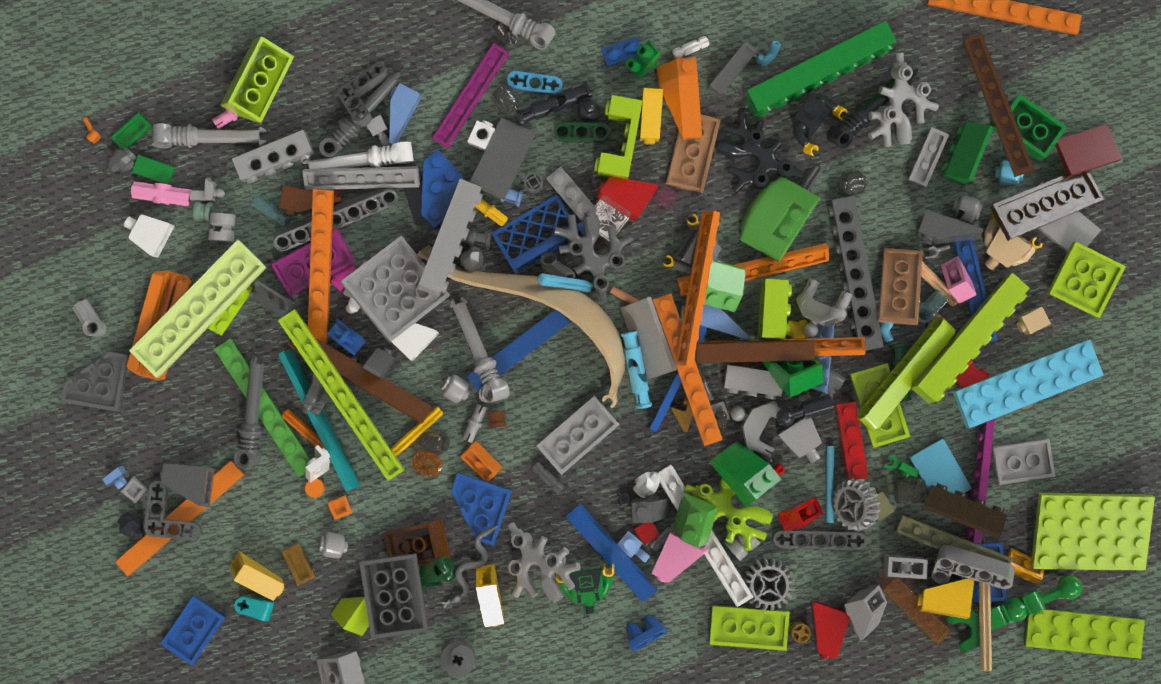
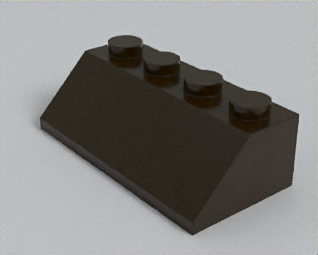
M937 483L936 486L932 484L923 506L924 509L1000 539L1007 518L1004 508L993 505L991 508L986 506L985 501L974 497V500L966 498L967 494L955 490V493L948 491V487L943 484Z

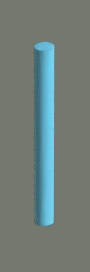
M826 446V522L834 523V507H832L834 501L831 499L834 497V446Z

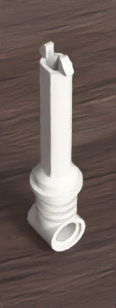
M399 142L391 146H383L382 148L374 145L368 152L312 161L307 158L303 164H309V169H334L368 165L371 167H382L389 164L412 163L414 160L411 142Z

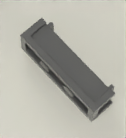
M745 41L709 85L708 89L719 98L722 95L726 97L727 93L725 91L752 58L754 60L757 59L756 52L758 50Z

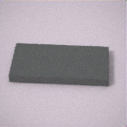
M501 118L470 183L482 187L481 190L505 200L536 133Z

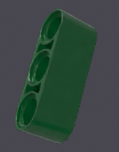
M562 122L554 128L556 140L567 143H604L608 140L610 133L608 126L603 123ZM559 129H566L568 134L565 137H560L557 134ZM579 129H585L587 135L579 137L576 132ZM598 129H603L606 135L600 138L595 132Z

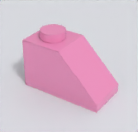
M958 256L941 264L948 290L959 304L977 295L973 282Z

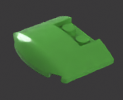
M782 176L767 184L754 197L747 208L741 225L740 241L780 262L821 198Z

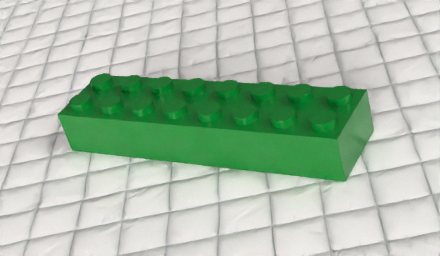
M884 21L747 90L743 98L753 118L759 116V118L764 117L770 113L769 111L775 107L777 110L785 106L790 101L789 99L792 98L795 101L803 97L807 90L813 92L819 89L825 81L829 84L837 80L841 73L847 75L853 72L859 64L863 67L872 62V59L876 58V56L881 58L887 55L897 41L887 21Z

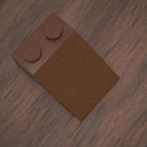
M443 519L383 532L388 556L417 553L418 565L432 562L440 557H451Z

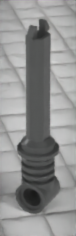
M399 72L394 76L390 75L364 102L370 114L388 96L393 88L399 84L398 79L401 77ZM352 117L340 119L339 128H335V132L332 131L331 136L328 135L321 141L319 149L322 155L327 158L336 157L343 149L342 145L345 146V142L350 141L349 138L352 139L358 136L359 127ZM326 144H334L335 150L332 153H326L324 149Z
M253 356L250 362L245 420L241 427L238 428L241 436L239 446L241 447H239V450L234 455V462L239 468L256 466L261 460V454L257 449L259 446L257 444L259 439L257 438L260 437L263 431L258 424L264 371L263 356H259L258 362L257 357Z

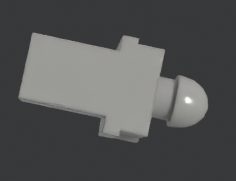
M207 177L205 179V191L190 190V200L216 202V197L223 198L225 192L222 189L216 190L217 184L212 182L210 177Z

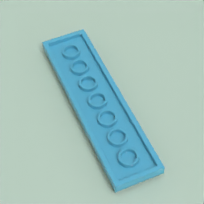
M1086 340L954 391L953 394L966 428H972L1101 377L1103 372L1091 340Z

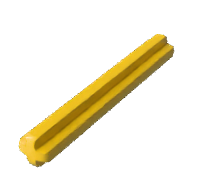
M435 407L427 415L423 424L418 423L391 447L396 457L443 415V411L439 407Z

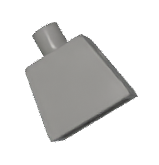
M802 417L776 434L796 457L801 458L806 455L811 463L821 457L815 448L822 444V441L811 418L806 420Z

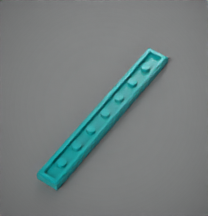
M289 349L278 355L303 404L311 384L294 350ZM323 409L320 415H314L306 411L324 448L330 455V460L345 491L348 492L360 486Z

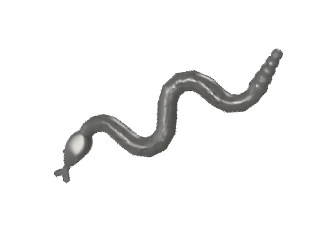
M497 525L482 530L475 537L474 545L481 557L477 561L463 562L458 565L455 570V579L462 587V591L451 595L447 602H441V604H444V608L449 603L460 602L467 595L469 585L462 576V572L466 569L482 567L487 562L488 553L481 544V539L497 529Z

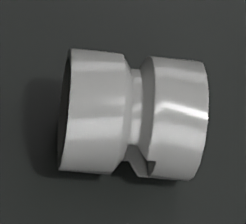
M210 213L209 224L212 225V228L209 229L208 240L234 242L232 227L235 226L236 215Z
M741 534L735 535L733 543L724 541L725 545L739 561L748 555V551L744 550V541ZM755 537L751 538L753 550L760 542Z

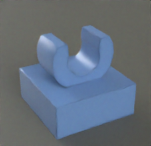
M120 466L102 480L106 485L114 483L120 489L128 483L122 476L127 471L123 466Z

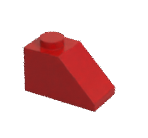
M815 496L790 506L777 514L784 531H789L805 526L823 515V512Z

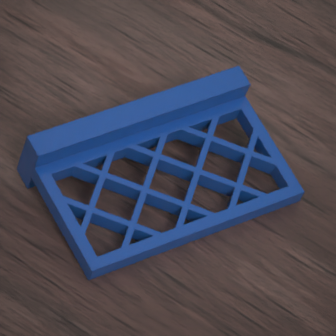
M558 195L551 197L491 233L515 274L539 261L543 254L554 252L558 249V246H564L569 242L568 238L553 233L548 239L541 237L543 227L552 229L554 232L559 218L568 220L567 215L569 213ZM555 201L559 205L558 214L548 212L549 205ZM534 213L543 214L541 223L531 221ZM546 215L556 217L554 226L544 224ZM519 222L527 223L525 233L515 231L516 224ZM530 224L540 226L538 236L528 234ZM503 232L511 233L508 243L501 242L498 235ZM514 234L524 236L521 246L511 244ZM527 237L537 239L533 248L524 247ZM510 247L520 249L519 256L511 260L508 255Z

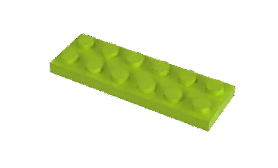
M1044 609L1032 615H1027L1024 646L1141 659L1145 620Z

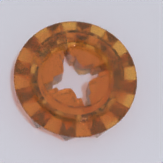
M418 452L412 460V468L416 470V474L421 473L423 477L426 475L429 478L438 476L442 470L441 459L432 452ZM424 462H425L428 466H430L429 469L427 468V466H423V465H424Z

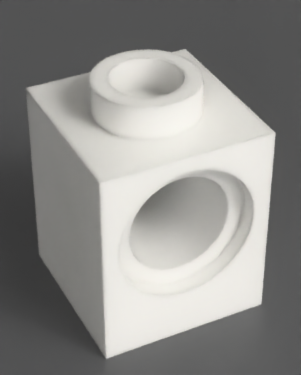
M485 120L482 122L477 121L467 141L468 144L485 151L495 131V128H492L493 124ZM485 130L488 133L487 137L479 139L477 137L479 131Z

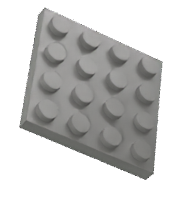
M402 236L340 282L389 343L450 296L447 291L445 293L441 292L438 297L417 289L426 265Z

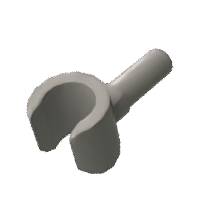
M950 245L925 247L923 251L928 250L930 252L929 256L925 258L936 257L939 252L950 249Z

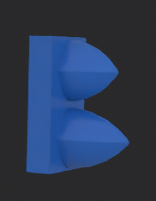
M636 36L601 48L606 66L610 67L625 62L629 58H634L637 55V48L640 46L638 37Z
M648 615L645 617L644 628L646 632H643L641 628L633 623H627L628 644L634 652L667 633L664 625L656 618Z

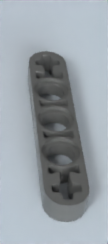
M777 530L772 536L773 543L780 548L861 550L867 545V538L864 534L852 531ZM789 533H793L791 537L792 545H789V540H784L783 544L776 540V537H780V534H783L784 537H790ZM798 534L805 536L806 540L803 544L799 545L795 542V537ZM818 534L823 535L825 538L824 543L821 545H817L814 542V538ZM836 535L843 536L844 542L841 545L834 544L833 540ZM847 535H850V539H856L859 535L863 542H860L859 546L854 542H849L850 546H847Z

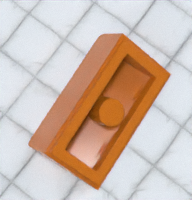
M477 441L460 456L485 482H489L503 468Z

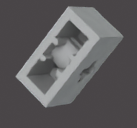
M884 554L883 574L888 577L927 579L928 560L920 556Z

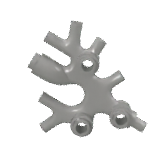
M903 52L896 53V63H894L891 69V76L895 79L894 86L891 89L881 86L878 90L879 94L889 98V106H880L877 111L869 112L868 114L870 120H880V125L869 132L868 137L873 140L877 136L883 135L884 147L892 146L890 126L893 122L896 123V138L899 144H910V140H912L911 123L901 108L904 100L911 99L914 101L918 124L924 123L925 109L937 111L939 108L937 103L926 99L931 92V87L927 82L915 81L911 85L907 83L913 71L907 65V62H904Z
M514 522L509 524L508 528L512 533V545L515 548H520L522 553L521 559L512 560L508 565L510 574L517 576V584L512 595L519 598L523 588L528 590L532 598L539 594L528 576L529 568L531 565L536 564L541 570V585L545 594L553 603L558 602L563 598V591L553 578L554 573H558L567 589L571 590L575 585L570 579L569 574L580 570V564L577 562L565 565V556L569 554V550L566 547H563L559 552L545 555L544 546L548 540L546 537L541 536L537 545L534 546L532 545L533 538L530 533L518 529Z

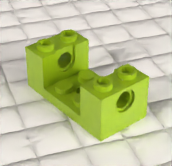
M612 95L611 100H607L605 115H608V121L626 124L624 138L628 139L627 143L623 142L621 156L601 152V157H596L594 171L598 172V177L609 178L611 176L628 179L642 100Z

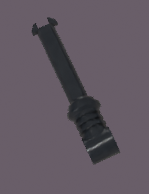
M917 69L913 71V74L911 78L907 80V83H909L914 77L918 75ZM892 79L885 87L891 89L894 86L895 79ZM877 93L862 108L852 109L849 117L842 121V123L829 128L827 140L839 148H848L853 142V137L861 129L869 127V112L877 111L880 106H884L889 101V98Z

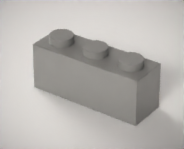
M726 365L723 388H727V392L738 394V390L746 391V395L757 397V393L765 394V398L775 400L776 396L782 397V389L779 388L769 371Z

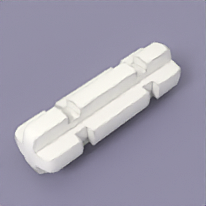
M706 36L700 37L698 41L694 40L682 45V48L673 49V56L675 59L682 58L683 55L687 56L698 51L700 48L707 47L709 41Z

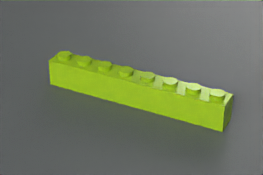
M1013 273L1005 276L911 389L928 404L938 403L945 396V393H943L947 387L951 388L957 381L955 377L959 373L962 374L969 367L967 363L970 359L973 360L980 354V347L988 344L992 339L991 334L994 331L997 332L1004 325L1002 321L1005 317L1008 318L1015 312V305L1024 301L1027 297L1025 293L1030 288Z

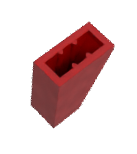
M610 176L607 181L603 180L597 190L600 192L597 198L636 222L659 186Z
M811 600L815 650L820 653L819 656L830 660L832 657L837 659L850 617L844 610Z

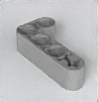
M943 545L939 548L934 562L932 579L937 583L945 584L953 573L1001 589H1009L1013 586L1015 568L1011 564L951 545Z

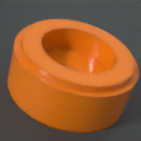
M319 478L311 483L307 481L305 485V492L313 498L321 496L325 491V484Z

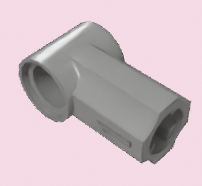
M88 299L79 301L72 307L83 325L82 329L86 335L101 337L105 334L106 325L100 320ZM96 323L97 330L93 332L92 326Z

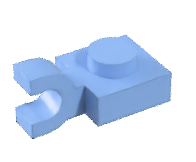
M629 531L617 544L630 558L636 554L643 562H646L650 557L649 554L640 548L643 542Z

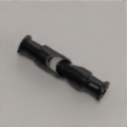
M585 81L581 86L573 89L568 88L550 96L547 100L532 103L530 107L520 111L516 110V114L521 126H524L525 123L531 120H539L551 112H557L575 105L579 100L587 97L592 98V94ZM557 97L566 99V102L560 107Z

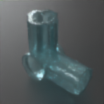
M936 289L923 303L919 301V311L925 312L926 320H922L918 316V325H924L931 321L933 316L949 301L944 293Z

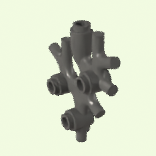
M596 211L584 213L585 235L583 237L578 235L575 214L567 215L569 227L564 229L555 226L553 234L564 236L569 240L567 245L558 246L559 254L570 253L583 256V262L573 270L576 275L589 270L593 275L591 283L593 288H595V293H598L599 302L607 301L606 292L609 285V280L604 275L605 269L607 267L618 269L624 265L625 258L621 254V250L625 245L634 241L630 234L622 239H618L615 227H608L610 248L606 254L598 255L593 249L600 231L599 218L596 215ZM577 244V249L574 251L572 246ZM614 257H617L616 263L612 261ZM598 279L602 281L600 285H597Z

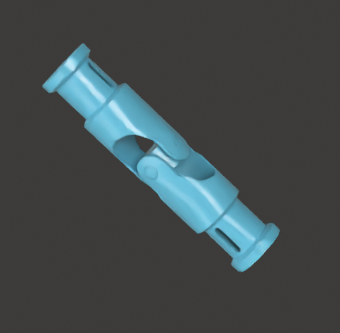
M629 331L621 333V337H623L625 344L624 353L630 375L632 393L635 394L637 405L635 407L636 409L648 408L652 406V403L649 401L648 396L649 386L645 374L641 346H638L636 336L638 332ZM634 360L637 362L636 366H633Z

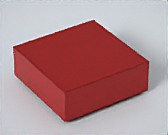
M653 522L641 523L634 528L644 545L661 535Z

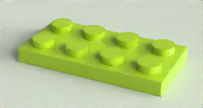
M888 363L849 374L860 409L890 374ZM900 402L878 429L870 431L866 427L872 448L910 437Z
M712 605L709 644L787 651L790 612Z

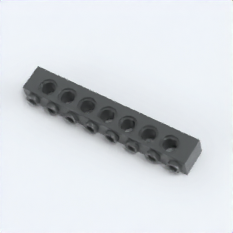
M855 196L831 200L829 202L830 205H827V212L829 217L832 216L833 220L831 232L832 235L836 236L837 243H834L836 254H839L840 257L838 269L840 273H843L844 278L841 281L842 290L853 295L847 306V311L850 310L851 318L848 319L849 327L854 330L855 337H865V350L884 347ZM840 213L847 215L848 221L846 223L840 221ZM844 232L850 233V242H846L843 239ZM847 251L854 252L855 258L853 261L847 259ZM852 269H855L858 272V278L856 280L850 277V271ZM855 288H859L862 291V296L859 299L854 296ZM859 307L865 309L866 314L864 317L858 316L857 310ZM864 325L869 328L867 336L861 334V328Z

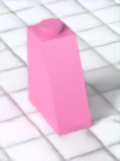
M672 531L666 540L652 574L659 581L669 583L709 550V547L705 545L699 548L681 541L676 532Z

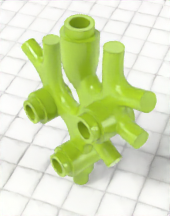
M723 478L719 483V492H713V489L708 484L696 487L687 484L684 492L693 494V497L718 507L715 520L720 516H725L729 519L726 523V530L728 531L727 542L733 543L735 535L739 533L743 537L744 550L750 551L752 550V537L765 541L767 533L747 526L746 521L752 520L762 525H770L773 514L769 510L758 506H747L740 509L733 507L731 498L735 493Z

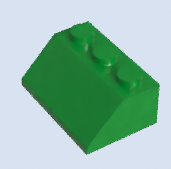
M968 121L962 124V126L959 125L955 133L957 139L955 143L950 145L948 154H950L948 161L945 160L942 164L940 171L943 173L941 177L959 185L971 182L994 127Z

